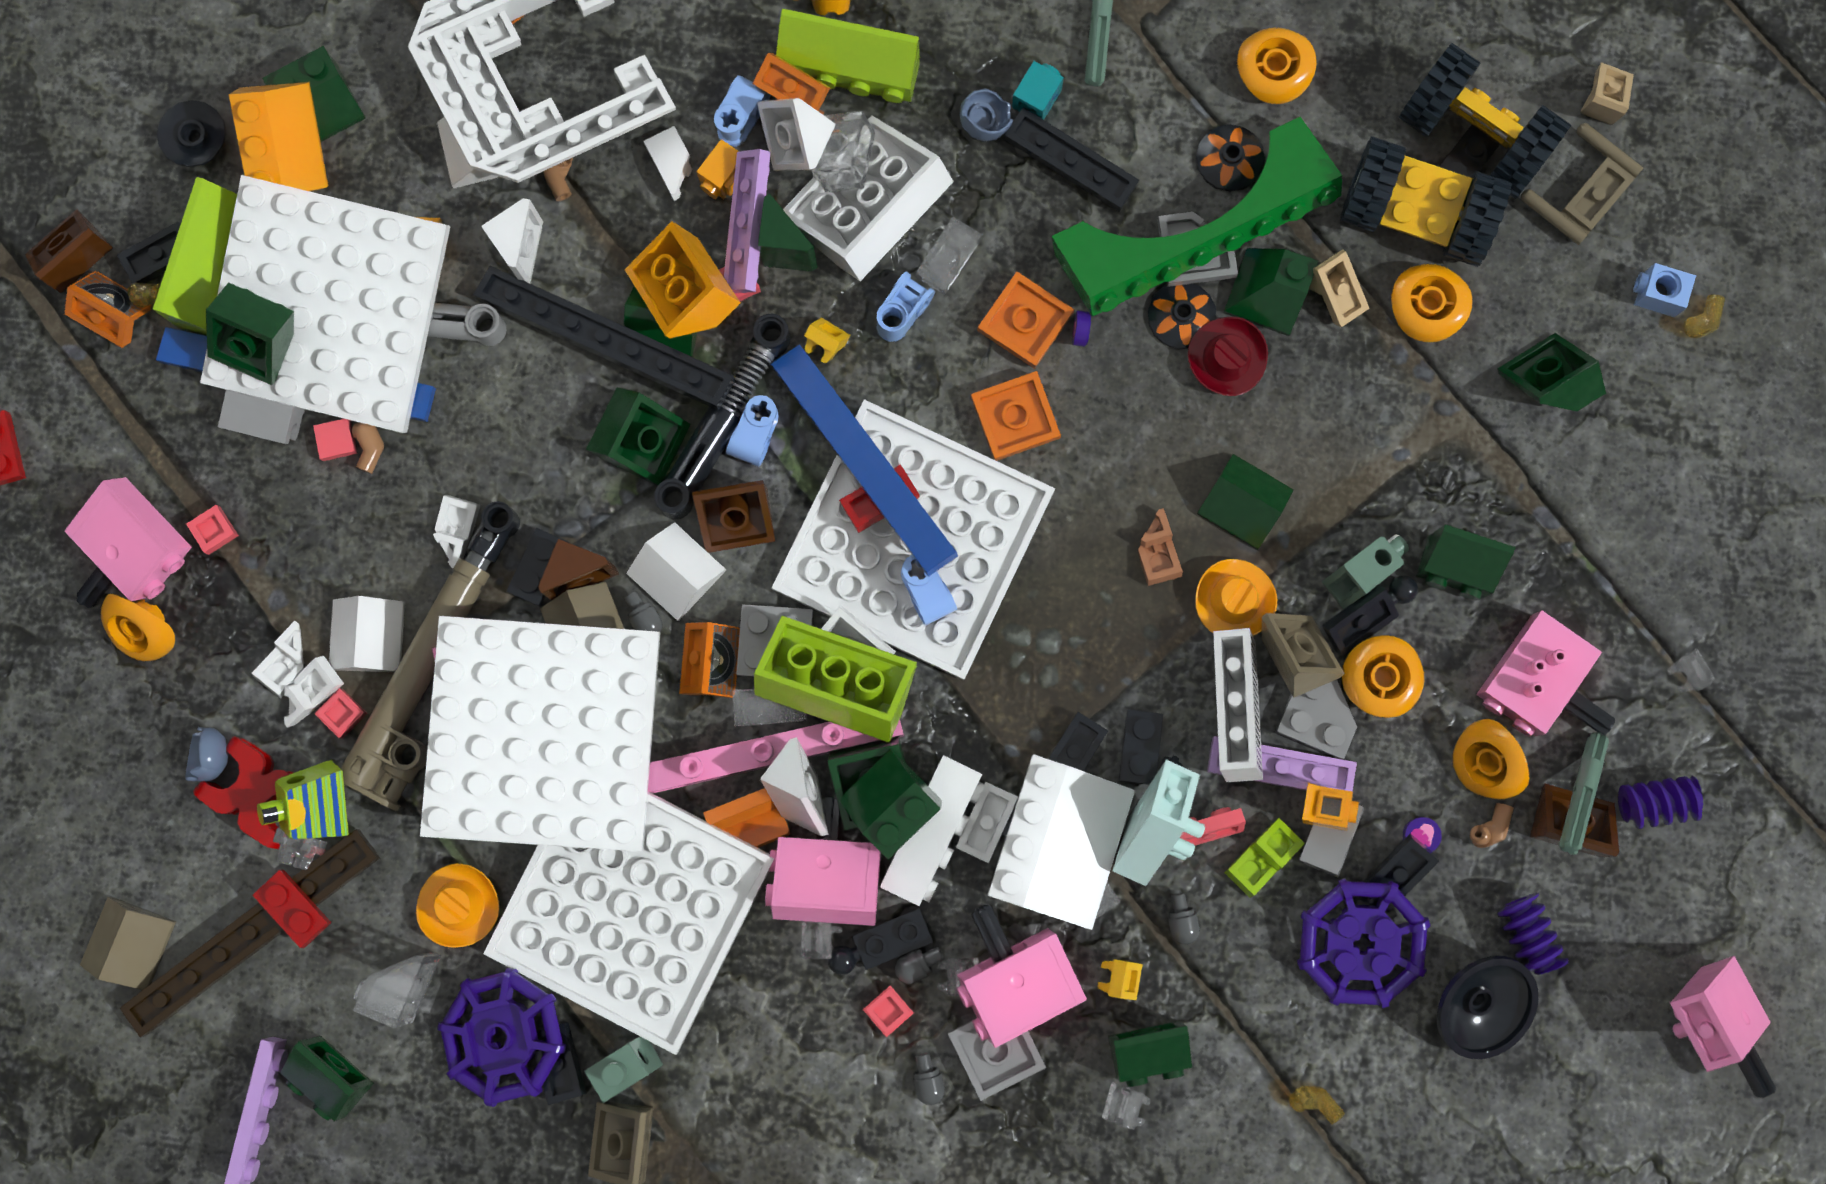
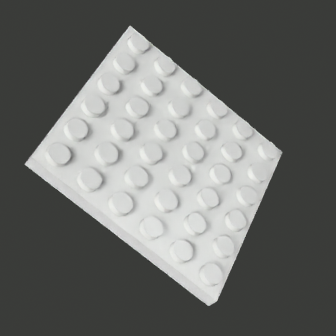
M241 175L218 294L229 282L240 288L248 289L254 294L274 303L284 305L286 308L294 311V335L273 385L207 357V350L200 383L392 431L407 433L451 226Z
M863 400L855 418L891 466L895 468L901 464L919 493L920 498L917 500L958 554V557L937 571L941 580L949 589L957 610L926 626L923 624L901 578L902 565L905 559L912 554L885 518L860 533L857 532L839 500L861 486L838 455H836L779 571L772 590L829 617L834 614L839 606H842L886 644L961 680H965L1055 488L869 401ZM912 564L909 576H917L919 580H922L924 570L918 568L916 564Z
M439 616L420 837L642 852L644 846L660 632Z
M648 792L642 852L537 845L483 954L509 968L517 969L522 975L676 1055L769 873L774 858L770 857V854Z

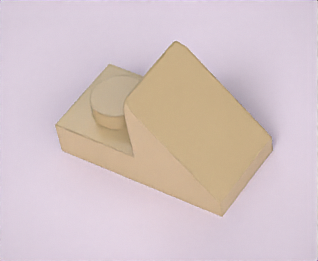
M1601 62L1594 76L1592 91L1581 109V114L1610 125L1617 122L1626 114L1629 108L1634 74Z
M1342 249L1313 269L1314 276L1309 289L1323 296L1334 324L1343 327L1370 309L1345 250Z

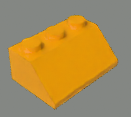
M310 82L240 87L229 94L245 176L306 191L328 187Z
M673 221L625 269L663 333L670 339L716 328L741 303L700 240Z

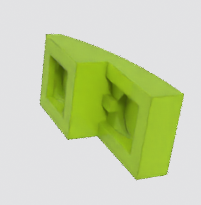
M1277 818L1224 873L1251 898L1258 893L1278 870L1288 863L1305 843L1280 818Z

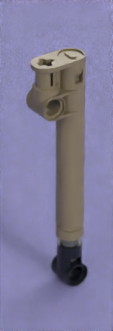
M500 501L492 502L483 509L481 515L482 522L467 547L470 550L465 560L459 558L456 562L452 575L450 574L340 768L343 771L345 785L392 810L399 811L401 806L397 801L406 785L412 783L418 771L426 766L427 747L417 739L405 734L403 730L434 676L435 659L432 648L437 646L439 616L467 618L481 593V587L485 586L490 577V574L485 572L490 562L495 563L509 537L515 535L519 530L520 518L506 503ZM501 512H507L508 522L501 528H495L493 521L496 515ZM413 746L416 751L415 760L406 765L402 760L403 751L405 748Z

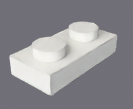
M985 782L984 789L973 808L956 848L989 863L1018 796Z

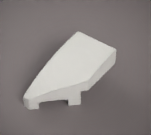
M673 126L644 140V144L675 201L679 199L681 184L685 176H690L692 168L689 163L690 155L676 128Z
M444 495L435 526L436 533L433 536L437 543L440 542L449 559V565L451 568H454L458 559L464 558L481 505L450 495Z
M296 621L274 642L275 649L251 673L256 680L279 698L284 696V687L294 684V679L304 669L301 629Z
M324 656L314 658L294 679V684L284 687V696L289 697V715L284 717V724L287 728L296 725L344 684Z

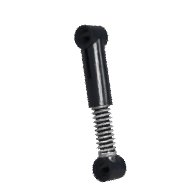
M773 313L765 314L755 322L753 327L754 336L750 341V349L746 351L747 355L743 356L744 361H740L741 366H737V371L733 372L735 382L719 411L708 407L667 478L656 487L654 499L657 507L666 517L681 519L691 512L694 505L692 492L701 489L729 442L735 427L740 421L738 411H743L741 406H746L744 401L749 400L747 396L753 395L752 389L756 390L754 384H759L757 379H762L760 374H765L763 369H768L766 364L772 363L771 361L774 358H777L778 355L788 349L791 342L790 333L785 320L780 315ZM775 328L781 331L780 337L775 341H767L763 338L764 333L769 329ZM678 491L683 494L682 502L675 507L666 505L665 500L670 493Z

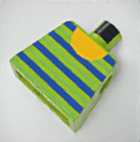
M332 760L279 778L275 782L277 800L257 804V813L261 825L279 822L281 830L288 838L305 839L349 835L343 771Z

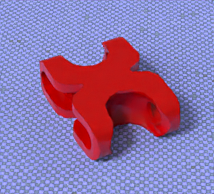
M232 736L227 743L226 751L239 765L240 773L236 782L229 788H223L213 782L200 781L193 790V794L217 813L238 815L237 823L244 833L268 848L279 849L284 843L286 835L276 823L261 825L257 813V804L277 800L275 782L279 778L294 772L285 770L273 771L274 761L267 752L245 738Z

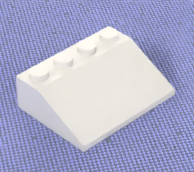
M871 116L783 210L815 247L838 267L861 281L954 181L938 155L876 117Z
M1033 754L987 895L1092 930L1135 790Z

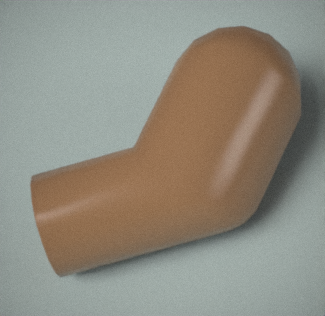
M573 158L544 171V177L556 201L566 200L572 194L565 178L572 165Z
M357 422L352 427V435L354 438H357L363 452L356 468L372 474L384 449V442L376 426Z
M1496 803L1492 820L1476 825L1471 829L1470 839L1472 843L1479 848H1487L1503 841L1508 833L1514 807Z

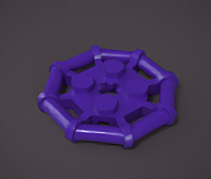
M1344 878L1338 880V885L1308 911L1303 910L1300 916L1303 919L1301 951L1297 964L1299 969L1305 970L1329 997V1003L1336 1006L1340 1003L1380 1005L1383 1009L1389 1007V1002L1418 977L1425 976L1427 969L1424 968L1427 929L1431 924L1429 918L1423 917L1398 889L1399 885L1393 881L1388 883L1347 881ZM1352 896L1377 897L1379 899L1375 906L1354 904ZM1344 899L1346 907L1342 910L1343 913L1336 919L1333 917L1330 921L1322 918ZM1392 903L1407 922L1396 925L1385 913L1388 905ZM1317 927H1321L1326 930L1324 950L1315 952ZM1412 933L1410 960L1400 955L1402 935ZM1361 934H1367L1368 939L1372 941L1371 947H1367L1365 951H1360L1358 946L1353 945L1354 940L1361 939ZM1330 960L1341 974L1336 983L1321 968L1320 963ZM1396 964L1406 968L1386 986H1382L1380 978L1388 975ZM1350 979L1372 981L1374 990L1346 989Z
M507 968L505 972L473 980L470 978L465 979L460 983L461 989L443 1021L438 1022L437 1030L441 1031L449 1070L446 1075L450 1080H456L483 1099L486 1106L495 1107L500 1102L529 1095L533 1097L538 1096L543 1091L542 1086L560 1054L565 1053L566 1044L562 1042L554 1004L557 999L553 993L547 994L519 975L518 970L515 968ZM501 988L498 1000L485 1003L480 996L482 992ZM515 989L535 1004L527 1009L524 1004L515 1002L512 999L513 990ZM470 1003L473 1007L471 1012L473 1015L469 1022L460 1025L458 1022ZM540 1012L547 1041L538 1040L534 1017ZM497 1027H500L507 1035V1040H505L503 1047H501L500 1042H494L493 1035L498 1033ZM457 1035L462 1036L466 1056L463 1060L460 1054ZM536 1050L545 1051L534 1072L531 1074L526 1067L529 1060L535 1056ZM471 1065L474 1067L478 1066L485 1071L482 1073L487 1075L486 1083L468 1071ZM515 1072L520 1080L519 1083L499 1086L501 1075Z

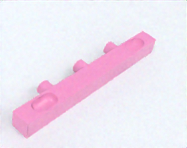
M900 719L892 738L904 736ZM832 722L821 723L651 762L648 792L652 794L767 768L772 764L787 742L795 737L799 740L808 758L880 741V739Z

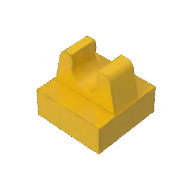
M821 317L809 325L804 335L807 338L805 352L810 354L815 350L816 345H820L824 349V356L821 362L827 363L833 359L839 350L845 347L851 335Z
M1116 959L1114 961H1103L1101 968L1109 969L1112 972L1109 983L1098 982V988L1108 993V996L1137 1000L1143 964Z

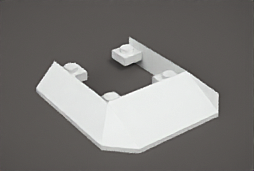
M430 0L424 3L408 45L409 51L470 167L517 183L676 110L661 79L656 77L646 56L642 55L614 68V75L625 93L567 121H563L552 98L519 112L492 58L522 45L511 21L557 0ZM575 0L583 17L614 4V0Z

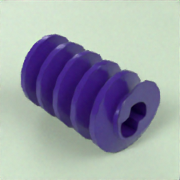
M1692 775L1690 779L1683 776L1678 777L1676 780L1672 778L1663 779L1661 783L1655 780L1649 781L1647 785L1643 782L1635 783L1633 787L1628 784L1621 785L1618 791V805L1620 814L1626 823L1629 820H1633L1637 829H1643L1644 818H1647L1651 827L1658 826L1659 816L1662 817L1666 825H1671L1673 814L1676 815L1680 823L1687 821L1688 812H1690L1694 821L1701 820L1703 796L1698 780Z
M1533 893L1506 904L1497 913L1498 917H1510L1511 921L1503 929L1504 931H1516L1517 934L1509 940L1510 945L1522 944L1523 947L1515 954V957L1528 958L1529 962L1524 966L1530 972H1534L1535 975L1557 970L1569 963L1567 958H1556L1563 952L1562 945L1550 944L1557 938L1556 931L1544 930L1551 924L1550 917H1538L1545 910L1543 903H1532L1539 896V893Z

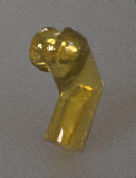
M139 282L131 284L128 288L129 301L138 307L155 304L161 284H143Z
M1708 295L1704 313L1695 317L1690 316L1685 320L1684 331L1686 335L1699 339L1715 332L1720 326L1725 298L1720 295Z
M1301 1086L1296 1088L1295 1092L1289 1096V1104L1293 1110L1303 1112L1305 1109H1319L1331 1125L1339 1121L1345 1114L1331 1095L1320 1086Z

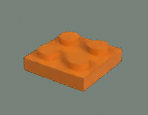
M1016 272L977 327V331L1035 369L1072 317L1075 309L1019 272Z
M1037 371L971 394L974 408L995 461L1061 438Z

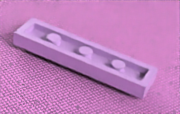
M762 149L737 152L724 269V278L734 293L756 292L760 256L758 242L771 153Z
M1214 736L1211 742L1207 773L1222 775L1219 765L1218 737ZM1261 745L1263 780L1252 781L1307 791L1308 783L1353 791L1357 762Z
M269 1037L260 1041L224 1184H250L257 1177L260 1167V1160L256 1159L260 1145H263L269 1132V1123H266L269 1108H273L278 1096L279 1089L275 1086L278 1072H281L287 1061L288 1051L284 1050L285 1039Z

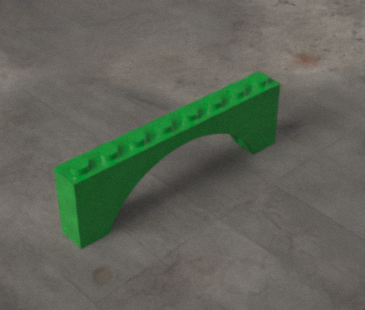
M1298 117L1269 131L1268 157L1259 179L1250 192L1234 208L1218 219L1188 232L1156 238L1120 236L1097 229L1082 221L1052 236L1054 254L1093 317L1101 312L1113 310L1118 304L1132 297H1140L1147 293L1149 289L1165 281H1173L1182 273L1196 266H1204L1213 258L1227 251H1235L1244 243L1258 236H1266L1275 228L1289 221L1299 220L1306 213L1320 206L1330 205L1337 198L1341 197L1342 174L1303 119Z

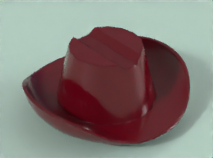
M1223 317L1208 322L1194 334L1188 347V361L1194 376L1205 388L1224 396H1239L1253 389L1263 377L1268 361V347L1263 334L1254 324L1239 317Z

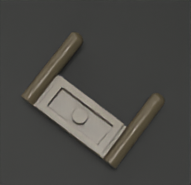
M1582 123L1578 126L1577 134L1607 158L1564 209L1559 212L1531 189H1526L1521 194V200L1577 245L1586 238L1589 232L1643 170L1640 164L1587 123Z

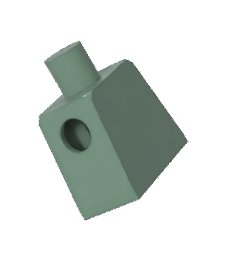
M1397 534L1388 540L1380 536L1323 580L1322 583L1340 606L1345 609L1404 565L1401 557L1409 551L1408 544Z
M638 1037L586 1069L585 1073L604 1103L664 1064L651 1042ZM638 1051L642 1054L645 1063L640 1058Z

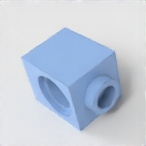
M1654 263L1645 272H1640L1635 281L1633 292L1637 293L1634 305L1675 318L1688 306L1696 275ZM1656 283L1662 284L1666 288L1667 296L1657 291Z

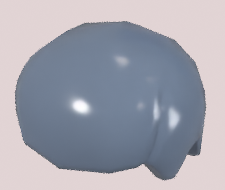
M981 89L972 91L963 100L960 107L961 125L967 134L974 139L982 142L994 141L1002 136L1013 122L1010 116L1011 105L1004 101L998 93L991 90Z
M198 727L197 730L202 732L194 733L192 736L185 779L187 781L206 782L214 780L222 773L227 765L229 753L226 751V738L217 729Z

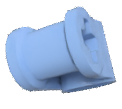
M740 75L731 83L726 97L714 115V123L719 139H722L732 147L744 143L758 118H760L757 102L770 100L771 96L753 85L752 81Z
M907 271L904 272L877 311V331L881 338L889 342L902 339L915 320L926 310L935 295V290L932 288L925 289L911 279V274ZM895 316L901 320V324L896 327H888L883 323V320L886 317Z
M758 395L747 402L740 421L729 440L726 450L727 455L760 467L766 456L779 418L778 410L772 399L767 396ZM765 406L770 415L769 418L762 417L760 421H757L754 411H761Z
M912 555L906 558L902 565L901 578L923 624L926 626L957 610L955 601L938 572L936 571L929 577L924 572L922 580H919L917 576L910 577L909 573L911 572L912 564H916L918 568H921V566Z

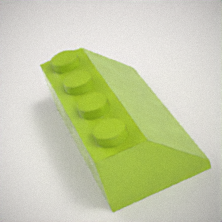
M782 8L776 56L829 86L830 89L835 87L845 88L858 96L874 94L882 96L884 100L892 103L911 102L920 65L918 36Z
M199 177L195 179L153 310L177 328L207 336L206 309L218 295L237 194Z
M781 616L754 672V692L756 696L890 743L902 715L917 662Z

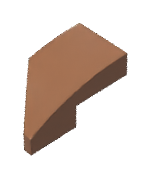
M1164 508L1158 509L1155 519L1148 531L1143 535L1138 549V555L1148 586L1182 577L1183 573L1172 541L1173 534Z

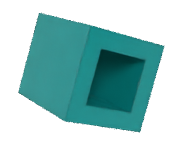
M1033 61L1013 94L1012 108L1020 112L1024 107L1044 120L1062 91L1064 77L1060 75V72L1055 67L1046 63L1041 65Z

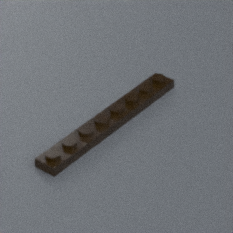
M355 829L293 876L292 879L318 906L379 860L380 857L360 829ZM258 903L121 1006L120 1010L139 1037H145L275 939L284 930Z

